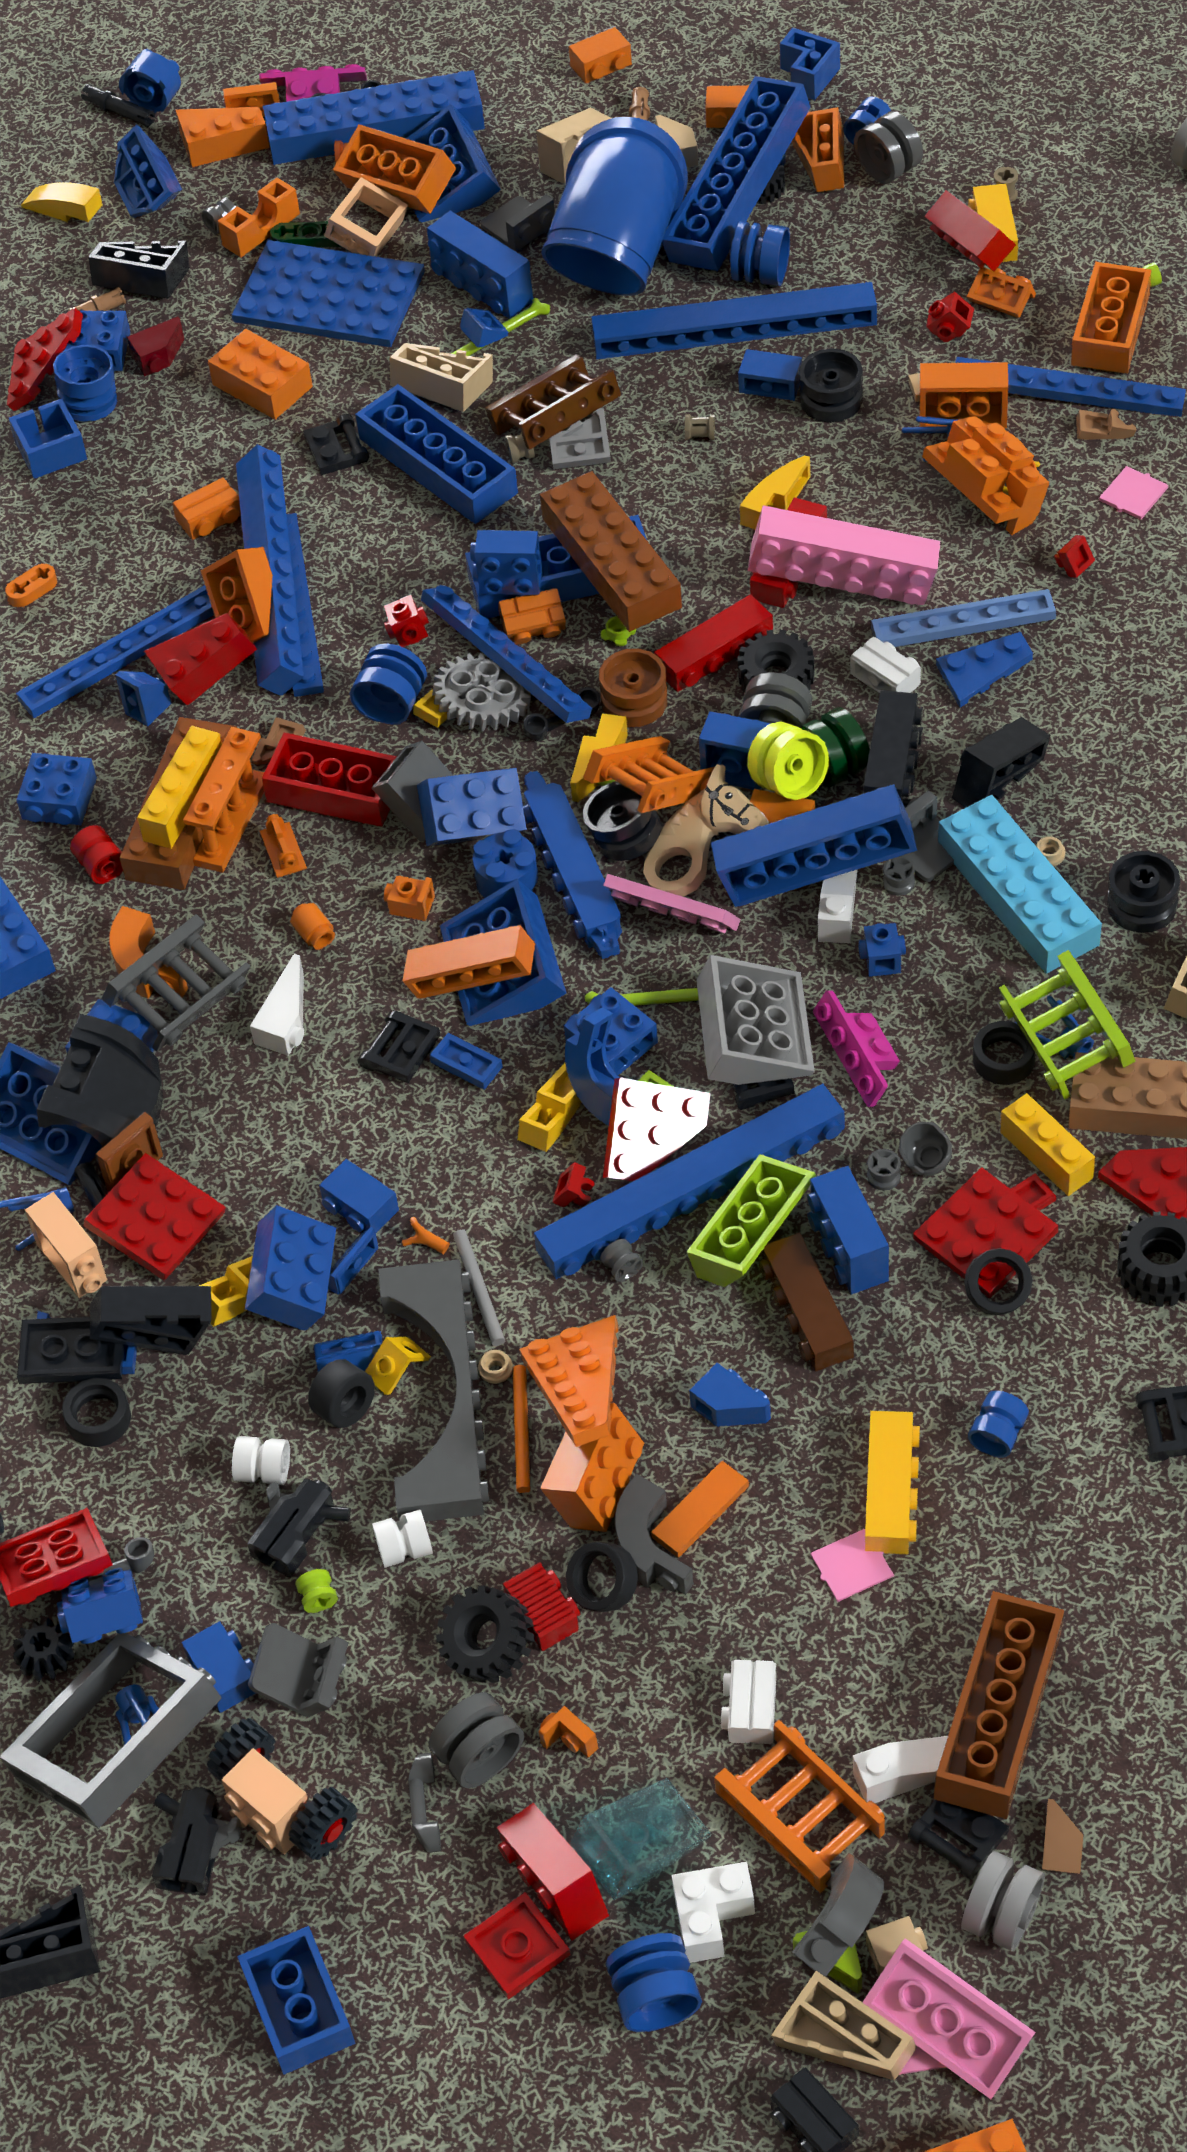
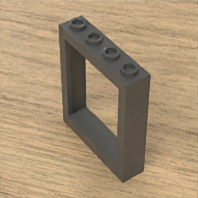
M127 1633L117 1634L0 1755V1759L16 1780L99 1829L222 1698L213 1686L216 1683L215 1679L205 1669L201 1667L198 1670L194 1669L184 1658L180 1656L177 1659L173 1658L163 1647L159 1645L156 1648L152 1647L140 1635L133 1637ZM136 1662L181 1684L177 1691L89 1783L82 1781L45 1759L55 1746Z

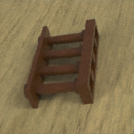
M576 354L485 407L495 434L501 435L515 426L521 430L526 448L530 450L620 397L621 392L614 370L610 369L593 378L587 373L583 357Z

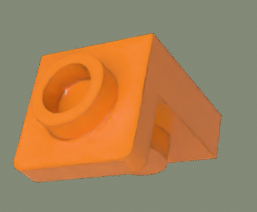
M565 1706L557 1713L549 1714L540 1725L538 1733L541 1745L546 1749L560 1736L563 1743L572 1752L577 1753L580 1750L587 1758L598 1749L596 1734Z

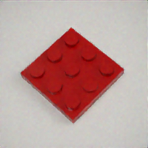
M145 1153L87 1215L83 1226L165 1281L223 1216L226 1207Z
M981 1167L913 1233V1239L965 1279L966 1270L971 1262L988 1250L997 1248L1011 1250L1021 1256L1026 1263L1029 1262L1058 1233V1225ZM997 1261L987 1264L979 1274V1290L990 1299L1016 1274L1015 1270L1004 1262Z
M88 1508L0 1543V1581L10 1607L18 1604H28L34 1601L37 1596L52 1590H62L74 1581L86 1576H96L102 1573L104 1569L113 1566Z

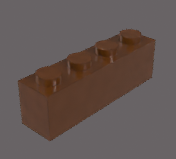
M799 1232L767 1244L762 1250L763 1260L759 1261V1267L764 1279H771L774 1285L772 1294L777 1306H784L787 1312L785 1321L790 1333H797L801 1341L798 1342V1347L805 1362L811 1361L816 1372L854 1358V1340L801 1233Z

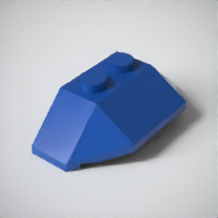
M136 124L117 143L119 154L116 160L114 177L117 190L130 216L134 218L163 208L182 190L166 156Z

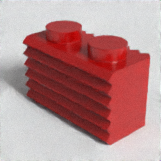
M539 1562L504 1582L503 1589L505 1593L517 1598L520 1601L519 1603L527 1608L529 1612L525 1616L531 1618L534 1625L527 1628V1630L534 1634V1641L541 1651H545L547 1648L552 1647L579 1630L577 1617L580 1616V1611L570 1596L565 1599L559 1589L562 1586L555 1572L552 1569L546 1572Z

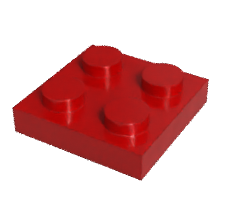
M526 1892L463 1936L465 1943L508 2000L571 1955L568 1946Z

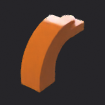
M122 906L116 915L109 936L110 949L118 974L122 973L144 955L147 945L155 934L150 914ZM162 966L158 970V975L183 998L188 990L187 982L172 967ZM143 982L136 987V993L149 999L154 990L149 984L145 985Z

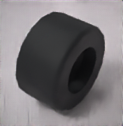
M346 1359L334 1360L323 1367L312 1381L308 1392V1404L312 1412L333 1426L347 1428L358 1422L371 1406L375 1393V1384L369 1374Z

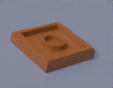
M146 1112L96 1153L102 1176L109 1192L145 1153L157 1161L163 1157L153 1118Z

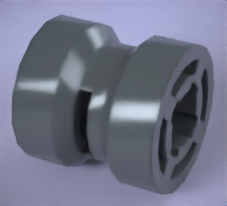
M227 197L222 198L216 203L215 207H208L202 211L201 216L204 224L215 235L219 234L218 220L236 208V206Z

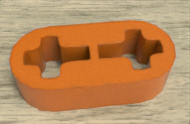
M38 564L8 583L5 592L10 605L14 607L27 606L52 590L57 584L55 569L49 564Z

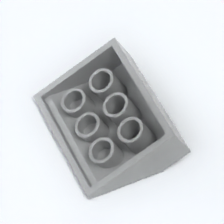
M710 955L696 980L708 1079L741 1085L812 1076L815 1070L801 972Z

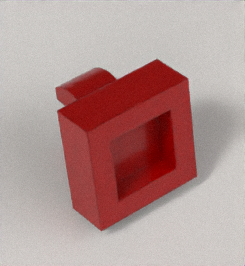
M1075 535L1057 552L1058 554L1054 555L1057 565L1061 568L1064 567L1067 575L1072 578H1077L1095 561L1083 535Z
M574 1162L560 1174L552 1203L560 1207H566L573 1201L579 1206H584L591 1200L590 1196L583 1194L581 1189L590 1191L595 1185L591 1179L584 1177L585 1166Z

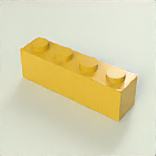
M195 726L190 727L137 817L143 841L172 849L186 825L183 819L222 746L220 733Z
M870 1411L865 1551L908 1554L909 1542H916L917 1520H910V1510H917L918 1488H911V1478L918 1479L919 1457H912V1447H919L920 1426H913V1412Z

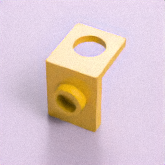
M386 1337L365 1372L372 1377L375 1386L385 1395H389L396 1387L410 1362L429 1361L431 1356L409 1337ZM404 1346H406V1347L412 1349L414 1352L408 1350V1349L405 1348Z

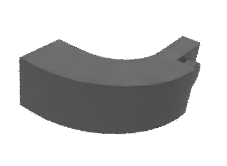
M636 1473L624 1489L617 1505L615 1525L618 1545L631 1554L637 1566L638 1581L648 1588L654 1579L657 1578L659 1584L665 1589L672 1592L678 1590L686 1595L694 1585L692 1568L659 1549L649 1536L653 1525L667 1508L666 1490Z
M849 1853L826 1882V1885L831 1888V1894L826 1905L792 1951L794 1955L810 1968L818 1971L825 1977L848 1947L852 1948L871 1920L884 1889L883 1879Z

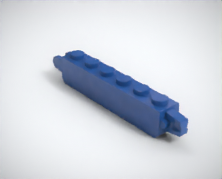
M530 771L524 777L527 789L524 792L525 805H523L526 824L532 823L531 833L535 845H542L544 851H541L546 869H553L552 880L556 891H563L565 897H562L565 911L567 915L573 914L575 918L573 920L575 933L578 939L584 938L588 948L594 947L602 959L612 955L615 956L620 953L618 938L622 933L620 911L611 896L610 890L603 886L605 879L561 785L555 783L546 785L544 778L538 771Z

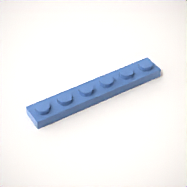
M1046 589L871 620V629L874 637L883 643L889 642L894 647L1053 620L1056 619V609L1050 591Z

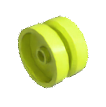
M781 721L771 723L760 730L752 741L748 752V770L751 778L759 786L793 800L806 798L815 792L823 782L829 767L827 747L818 735Z

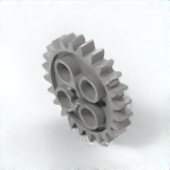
M470 653L467 654V660L457 656L455 663L447 661L446 668L440 667L438 675L434 677L432 695L435 696L434 704L439 705V712H447L448 720L455 717L458 718L457 725L468 722L469 729H472L477 724L480 725L482 731L485 730L486 725H490L494 730H497L499 723L507 728L509 727V720L517 723L519 715L525 716L526 709L530 707L531 693L490 658L485 659L483 653H480L476 659Z

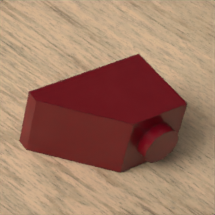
M178 316L127 336L131 356L144 377L171 366L184 341L181 320Z

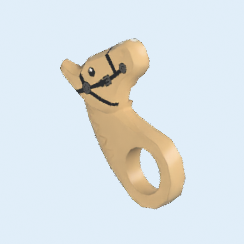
M717 764L710 775L706 788L681 806L662 827L657 841L648 851L643 873L650 887L685 897L696 891L706 878L709 847L714 835H719L720 832L739 834L758 826L767 825L769 821L738 788L725 782V766ZM677 855H685L692 858V865L682 878L675 881H665L659 878L660 869L668 859Z

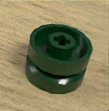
M837 707L822 715L821 720L814 719L799 727L802 730L818 735L825 742L829 753V767L822 782L824 786L830 788L847 779L848 774L854 775L867 768L870 747L860 725L846 709Z

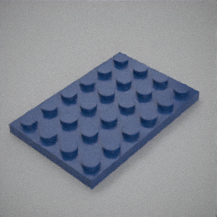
M268 240L232 313V320L236 323L391 347L424 275V264Z

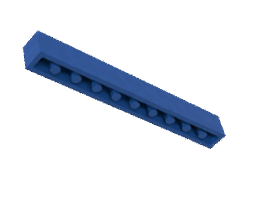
M872 282L591 316L596 359L877 325V303Z
M257 444L236 463L244 549L264 547L273 575L269 635L254 642L257 648L254 651L257 684L281 696L304 677L281 458L273 450H268Z
M821 1084L534 1232L536 1251L556 1279L563 1275H572L586 1263L594 1259L601 1260L600 1257L604 1249L614 1241L626 1239L632 1244L638 1240L640 1235L652 1229L663 1228L669 1220L681 1214L693 1212L698 1205L705 1201L722 1197L727 1190L738 1184L759 1154L784 1162L796 1154L807 1153L813 1145L825 1139L830 1140L837 1137L845 1129L844 1110L826 1086Z

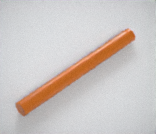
M516 1365L513 1367L516 1491L518 1493L530 1492L527 1373L524 1365Z

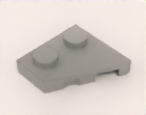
M604 408L597 409L595 415L584 422L579 420L572 424L568 430L561 431L549 438L553 469L611 463Z

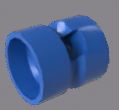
M870 96L865 98L843 125V131L848 141L854 145V138L859 130L870 123H874L878 118L891 111L887 103L877 97Z
M997 1390L990 1391L981 1406L980 1415L975 1418L970 1428L968 1440L977 1450L997 1458H1004L1010 1455L1017 1440V1433L1024 1426L1029 1415V1409L1022 1400L1012 1394Z

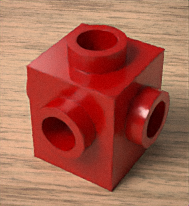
M954 291L942 300H936L930 306L926 327L932 334L947 343L955 337H961L970 328L974 308Z
M412 595L384 606L388 621L384 623L390 639L396 638L401 647L416 644L420 640L429 637L425 625L429 623L423 606L417 608Z

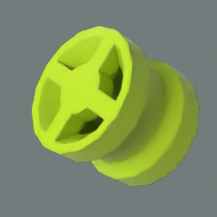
M325 1569L311 1570L302 1574L296 1580L295 1584L298 1593L303 1595L302 1605L306 1612L316 1613L331 1608L337 1602L336 1591L330 1587L332 1580L329 1571Z

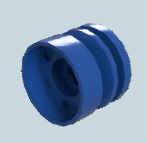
M740 221L737 225L730 250L732 279L734 281H741L743 276H745L746 282L752 283L757 271H759L762 284L781 286L789 260V228L769 224L762 237L761 225L759 223H753L750 229L748 222Z
M80 345L66 349L56 357L53 367L58 400L63 399L73 420L83 422L96 421L108 416L117 404L113 362L108 352L97 346Z
M389 643L377 644L369 650L361 671L350 690V700L356 710L370 720L390 725L401 724L407 720L416 697L427 677L426 667L421 659L408 649Z
M657 1933L643 1936L627 1942L608 1956L605 1965L608 1974L612 1978L611 1984L615 1992L620 1993L617 2004L627 2030L650 2032L682 2022L700 2008L702 1999L693 1974L687 1972L690 1967V1961L685 1954L686 1949L680 1936L672 1933Z

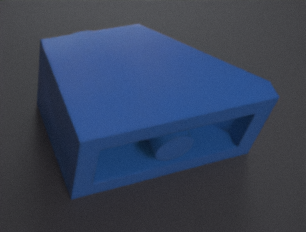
M119 671L115 675L125 714L140 723L149 726L171 704L169 688L162 679L154 678L145 672Z

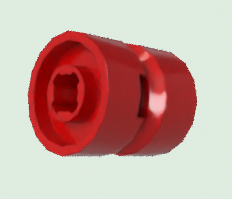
M98 825L88 826L74 836L70 844L71 853L84 866L86 873L95 883L104 884L122 874L123 869L120 861L122 851L113 843L112 838L104 828Z

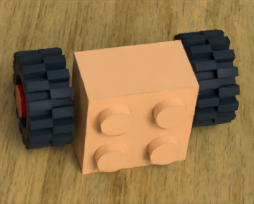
M247 1718V1720H240L238 1725L236 1723L233 1724L229 1733L225 1731L222 1735V1741L216 1742L214 1745L216 1750L210 1752V1760L207 1761L208 1771L223 1783L226 1792L224 1798L231 1806L232 1810L229 1813L232 1818L237 1816L242 1827L245 1828L249 1824L257 1831V1839L267 1849L272 1850L276 1847L285 1855L296 1845L312 1860H320L322 1856L326 1857L329 1855L330 1849L334 1851L338 1847L337 1843L340 1840L343 1841L346 1838V1831L352 1829L353 1825L351 1823L357 1818L356 1813L358 1810L356 1806L333 1787L322 1789L321 1794L317 1792L313 1796V1800L309 1802L307 1793L269 1762L271 1758L269 1753L274 1751L275 1746L273 1744L276 1743L275 1739L254 1720Z

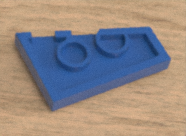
M1018 632L936 658V666L961 708L968 703V699L977 693L982 694L990 688L992 683L1001 677L1006 678L1033 660V652L1022 633Z

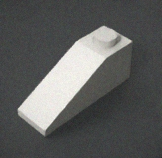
M858 869L823 880L818 913V942L850 943Z
M294 954L250 1025L255 1045L289 1056L294 1046L300 1045L304 1036V973L300 955Z
M948 1736L887 1743L853 1755V1775L864 1800L877 1803L935 1782Z

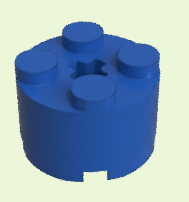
M144 49L134 58L120 77V92L122 95L124 93L130 99L129 102L152 110L155 113L163 112L180 89L179 66L173 60H168L160 54Z
M510 829L506 832L490 835L474 845L472 859L475 881L479 893L484 898L516 879L533 891L538 882L536 853L532 843L523 837L518 830Z

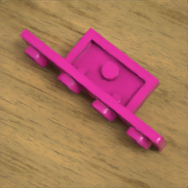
M349 64L344 68L337 69L331 66H322L318 70L294 68L290 72L271 69L265 73H260L259 80L261 84L276 82L277 86H286V102L301 98H310L316 93H340V82L367 81L365 67Z
M827 990L815 1006L813 1014L867 1107H874L888 1087L880 1070H893L900 1060L872 1013H846L835 993Z

